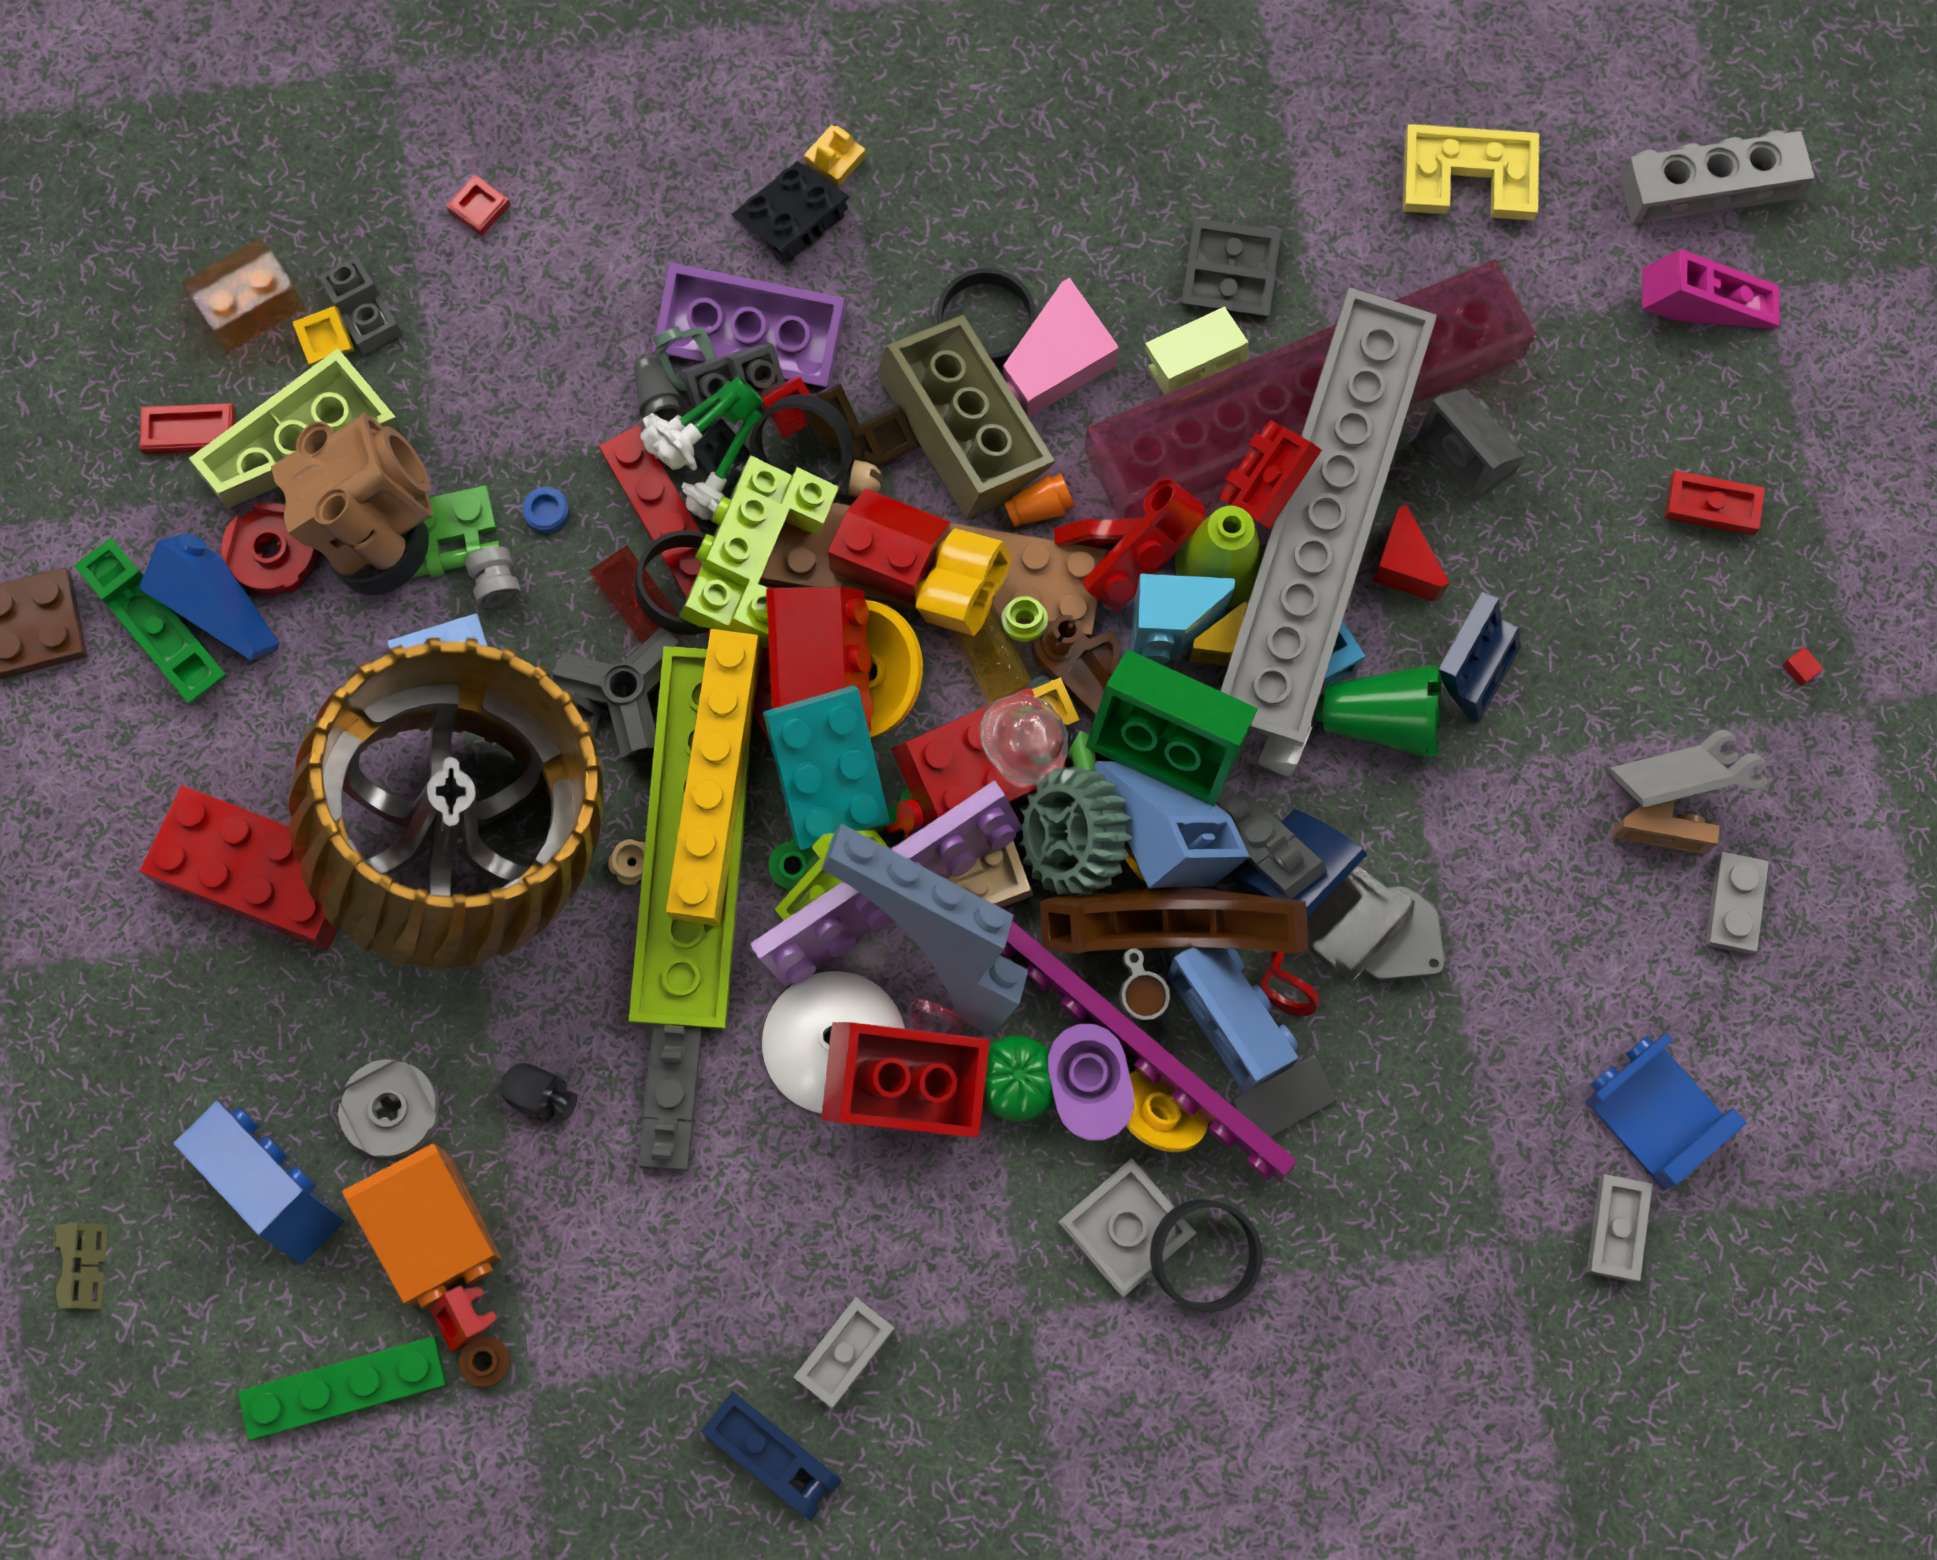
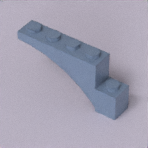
M843 824L839 826L832 837L821 869L856 889L898 923L922 949L939 974L953 1003L950 1014L993 1036L1020 1004L1028 973L1027 969L1000 955L1005 949L1014 915L871 840L865 835Z

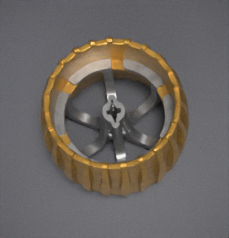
M436 637L428 638L424 644L403 648L402 645L390 648L383 657L371 664L365 662L350 675L343 687L338 686L330 694L318 711L315 722L304 736L297 755L296 771L292 776L288 806L292 817L289 825L293 852L300 864L304 884L311 897L316 902L320 901L322 904L323 913L327 920L337 930L342 929L354 939L358 948L367 953L371 950L383 957L389 958L394 965L403 967L405 963L419 967H429V971H443L446 967L464 965L468 969L480 966L488 959L497 955L500 957L506 956L522 947L531 937L541 933L557 918L582 883L589 869L592 855L595 852L602 824L604 783L602 766L599 756H596L595 739L589 722H583L581 715L577 711V705L573 696L568 690L563 692L550 679L549 673L541 665L535 668L528 662L516 657L515 651L507 647L501 651L478 644V639L467 638L465 642H440V638ZM431 728L429 781L415 801L399 799L388 794L372 783L360 770V754L367 750L369 745L384 738L390 739L395 737L400 732L415 729L429 731ZM466 731L484 737V741L490 744L497 743L511 752L512 757L519 763L522 761L527 766L525 772L504 790L492 797L476 802L475 787L472 780L465 773L459 771L458 760L450 757L452 732L462 733ZM544 788L551 803V821L546 842L531 867L512 863L500 857L483 843L479 837L478 827L489 824L514 811ZM342 790L374 814L394 824L407 827L405 835L387 850L364 861V857L357 851L351 839L348 840L344 829L341 802ZM448 809L452 810L451 815L448 813ZM427 849H430L429 894L428 890L421 888L415 890L396 883L394 878L389 876L417 859ZM456 851L471 867L504 885V887L490 890L489 893L473 896L454 894L450 896L454 852Z

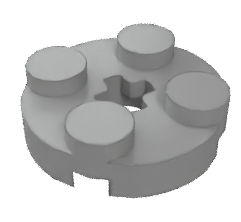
M382 1059L363 1066L348 1080L345 1086L347 1089L342 1097V1104L339 1103V1123L347 1139L355 1147L376 1158H399L414 1152L428 1140L439 1123V1098L433 1083L421 1070L405 1062ZM384 1097H389L393 1102L401 1101L402 1107L397 1111L398 1117L392 1121L387 1117L381 1119L377 1117V1112L383 1108L381 1100Z

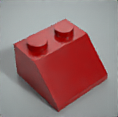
M866 488L846 511L828 550L830 571L915 605L917 588L928 577L935 561L936 550L944 540L951 522Z

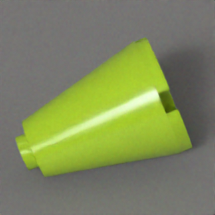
M1236 506L1221 507L1203 520L1198 528L1180 546L1181 548L1175 555V576L1235 579L1234 590L1228 608H1233L1250 599L1264 552L1255 524L1249 513Z

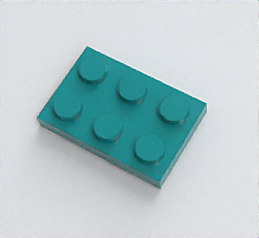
M855 685L763 712L795 844L800 850L812 847L823 834L835 833L841 824L859 831L890 823L860 692Z

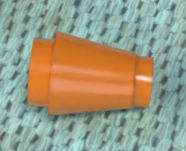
M1048 473L1012 497V499L1004 502L1014 527L1065 516L1066 510L1075 507L1061 473L1052 477Z

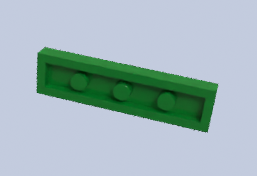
M432 1336L239 1390L238 1395L247 1440L254 1441L446 1387L448 1383L438 1338Z

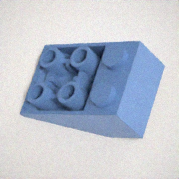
M1097 761L1093 765L1096 772L1105 774L1106 781L1117 784L1115 796L1126 799L1122 813L1132 817L1125 824L1126 833L1133 837L1127 841L1148 888L1214 886L1250 857L1232 817L1219 806L1215 805L1213 807L1115 761Z

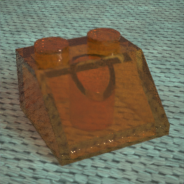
M260 238L182 282L227 353L305 309L293 284L272 252Z

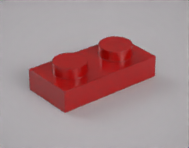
M1675 470L1669 480L1664 519L1754 536L1760 529L1765 488Z

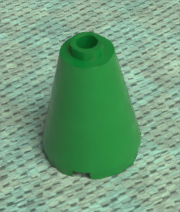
M1429 664L1328 684L1325 686L1324 694H1319L1315 707V722H1323L1325 732L1426 758H1437L1439 740H1436V730H1438L1441 724L1442 681L1441 676H1439V667L1441 665Z

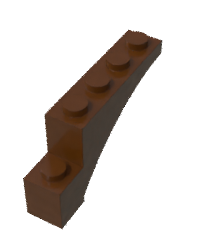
M1147 883L1116 894L1093 892L1091 895L1081 896L1077 894H1061L1040 901L1042 942L1045 949L1078 954L1099 950L1156 947L1238 948L1292 954L1308 950L1306 901L1193 887L1148 888Z

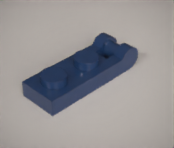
M734 1391L731 1392L701 1430L704 1435L809 1521H812L820 1511L817 1505L829 1490L834 1492L843 1481ZM803 1468L813 1478L805 1489L799 1492L789 1483L800 1469Z

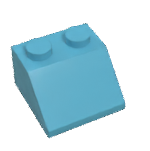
M1140 574L1133 604L1132 651L1159 664L1168 663L1170 659H1178L1192 647L1195 638L1225 616L1234 590L1235 579Z

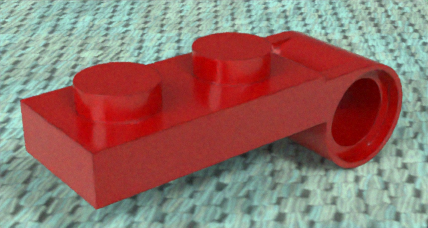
M1163 478L1152 485L1143 501V509L1146 514L1081 581L1088 593L1116 613H1119L1136 595L1140 574L1155 575L1181 548L1180 546L1198 528L1204 518V504L1170 478Z

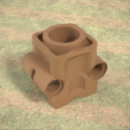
M363 413L337 431L323 421L309 424L297 438L296 451L271 466L275 484L285 494L286 505L283 516L288 534L302 545L312 547L323 553L329 560L332 568L348 577L369 563L379 570L388 569L395 565L405 550V540L402 535L433 516V509L427 493L431 487L430 479L421 459L399 432L391 427H382L367 413Z

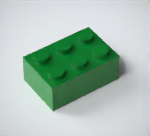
M1127 649L1106 684L1085 748L1215 807L1234 770L1258 708Z

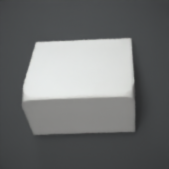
M1309 726L1302 747L1268 737L1258 763L1262 767L1286 777L1291 776L1313 727Z

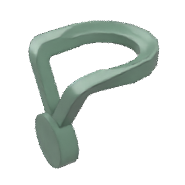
M675 327L652 338L656 346L655 355L673 385L680 390L687 391L684 381L679 379L674 373L666 350L675 342L693 338L705 355L706 361L716 358L707 332L700 327L681 332L679 327Z

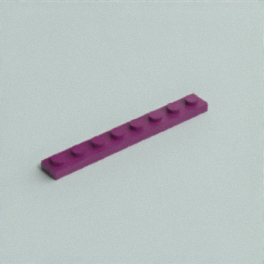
M1012 921L1005 949L1000 954L1002 957L1010 960L1013 956L1027 968L1026 978L1044 992L1049 987L1063 999L1060 1002L1061 1007L1075 1020L1082 1022L1086 1018L1092 1024L1108 1029L1119 1040L1122 1049L1137 1061L1133 1067L1142 1077L1154 1085L1160 1080L1174 1092L1170 1098L1181 1110L1190 1116H1194L1196 1112L1212 1124L1208 1130L1219 1142L1228 1148L1235 1144L1250 1156L1246 1163L1258 1175L1268 1181L1273 1176L1280 1183L1283 1182L1294 1169L1297 1162L1293 1156Z

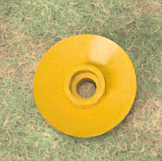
M1137 1071L1129 1074L1134 1092V1110L1129 1123L1126 1125L1129 1131L1145 1144L1161 1151L1183 1152L1195 1147L1204 1137L1208 1121L1197 1112L1194 1116H1190L1181 1110L1170 1098L1174 1092L1160 1080L1154 1085Z

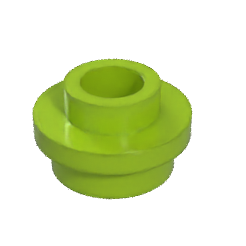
M1029 596L1017 597L1003 610L1001 617L1004 632L1014 640L1021 642L1033 641L1046 631L1048 614L1044 606L1036 599ZM1021 619H1029L1032 621L1029 624L1017 623Z

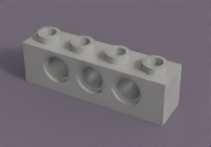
M1780 130L1768 132L1758 138L1742 140L1740 137H1731L1712 145L1700 146L1699 144L1692 143L1666 152L1657 153L1655 150L1642 151L1630 157L1620 176L1632 224L1800 199L1815 178L1802 131L1784 133ZM1753 165L1759 166L1763 171L1756 169ZM1709 171L1716 172L1721 177H1716L1712 175ZM1666 177L1675 179L1679 184L1670 182Z

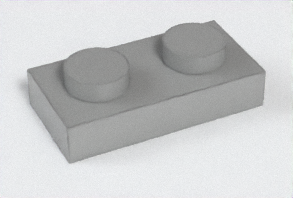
M1721 852L1717 856L1705 946L1749 955L1757 952L1769 861Z
M1606 1174L1599 1177L1587 1273L1634 1283L1640 1281L1653 1184Z
M855 1297L797 1371L794 1378L834 1409L895 1328Z

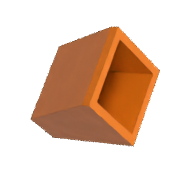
M434 1143L342 1191L404 1304L412 1307L419 1304L421 1309L431 1307L447 1292L446 1289L464 1280L466 1285H471L492 1274L494 1270L491 1265L502 1259L452 1156Z

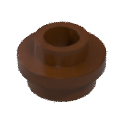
M480 1336L469 1341L459 1357V1368L462 1376L470 1384L478 1387H490L499 1383L506 1376L510 1366L508 1349L500 1340L490 1336ZM482 1352H488L492 1356V1365L485 1371L478 1370L475 1365L476 1357Z

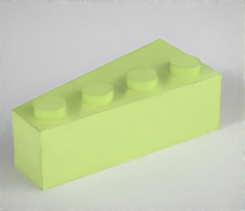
M337 348L189 459L198 474L228 509L278 487L275 484L271 466L296 451L298 436L311 423L323 421L337 431L363 413H367L382 427H391L400 434L401 431L394 414Z

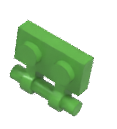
M486 485L429 498L433 509V516L424 521L429 534L428 550L422 565L412 578L430 575L433 579L445 576V571L465 567V560L472 553L489 547H501L499 540L481 544L480 535L497 532L490 495ZM411 530L403 535L405 548L409 543ZM465 539L466 548L441 553L440 544Z

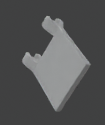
M1728 730L1714 732L1698 746L1610 768L1612 777L1643 807L1735 784L1750 789H1760L1767 784V777L1763 774L1749 777L1753 767L1765 764V759L1761 756L1749 753L1737 760L1738 753L1734 750L1720 752L1725 742L1736 740V736ZM1734 763L1729 769L1722 765Z

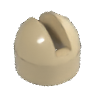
M854 460L848 496L858 498L866 488L878 493L881 488L880 483L883 480L879 469L868 462Z

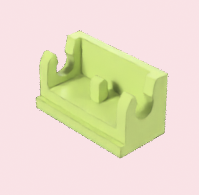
M1225 307L1145 343V351L1153 362L1148 365V368L1169 405L1248 368V341Z

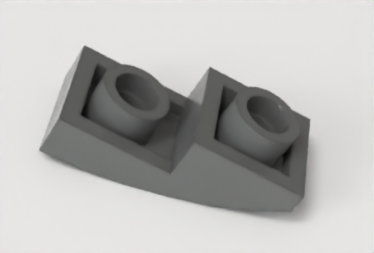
M357 256L317 276L333 305L339 309L344 324L362 355L403 335Z
M772 343L726 354L680 370L693 409L717 393L728 381L732 382L737 375L747 382L760 397L785 383L777 353Z

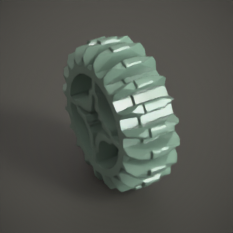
M1084 767L1059 768L1056 771H1050L1049 776L1037 779V789L1027 793L1030 803L1019 807L1025 818L1020 828L1023 830V840L1017 846L1026 849L1027 854L1023 864L1033 867L1032 879L1041 881L1044 889L1063 895H1091L1093 892H1098V889L1111 885V877L1122 873L1119 861L1129 857L1124 844L1127 840L1133 838L1126 833L1125 824L1132 817L1122 813L1126 799L1115 796L1117 784L1106 781L1105 774H1100ZM1073 798H1075V801H1074L1073 805L1071 806V805L1069 804V802H1070ZM1075 858L1079 860L1076 866L1073 864Z

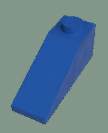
M184 533L157 541L139 589L250 660L270 654L278 649L279 641L237 579L233 576L223 558L208 549L202 539Z

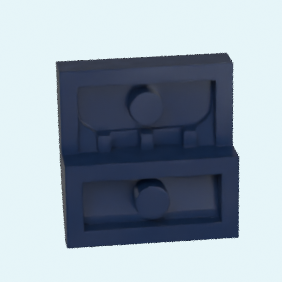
M1481 592L1439 667L1441 679L1453 700L1469 718L1479 723L1521 648L1519 626L1502 620L1499 598Z
M1293 809L1281 823L1317 855L1327 869L1325 874L1292 898V900L1306 901L1308 918L1367 856V853L1358 844L1324 822ZM1247 860L1240 864L1231 874L1241 888L1260 896L1287 899Z

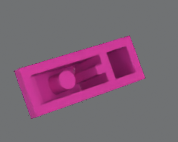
M1682 249L1642 268L1643 310L1681 322L1772 329L1780 326L1779 286Z

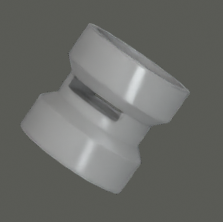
M489 547L478 550L466 558L465 565L470 578L475 579L476 586L473 593L479 607L495 608L511 603L521 596L522 592L518 579L512 576L510 572L513 561L508 548Z

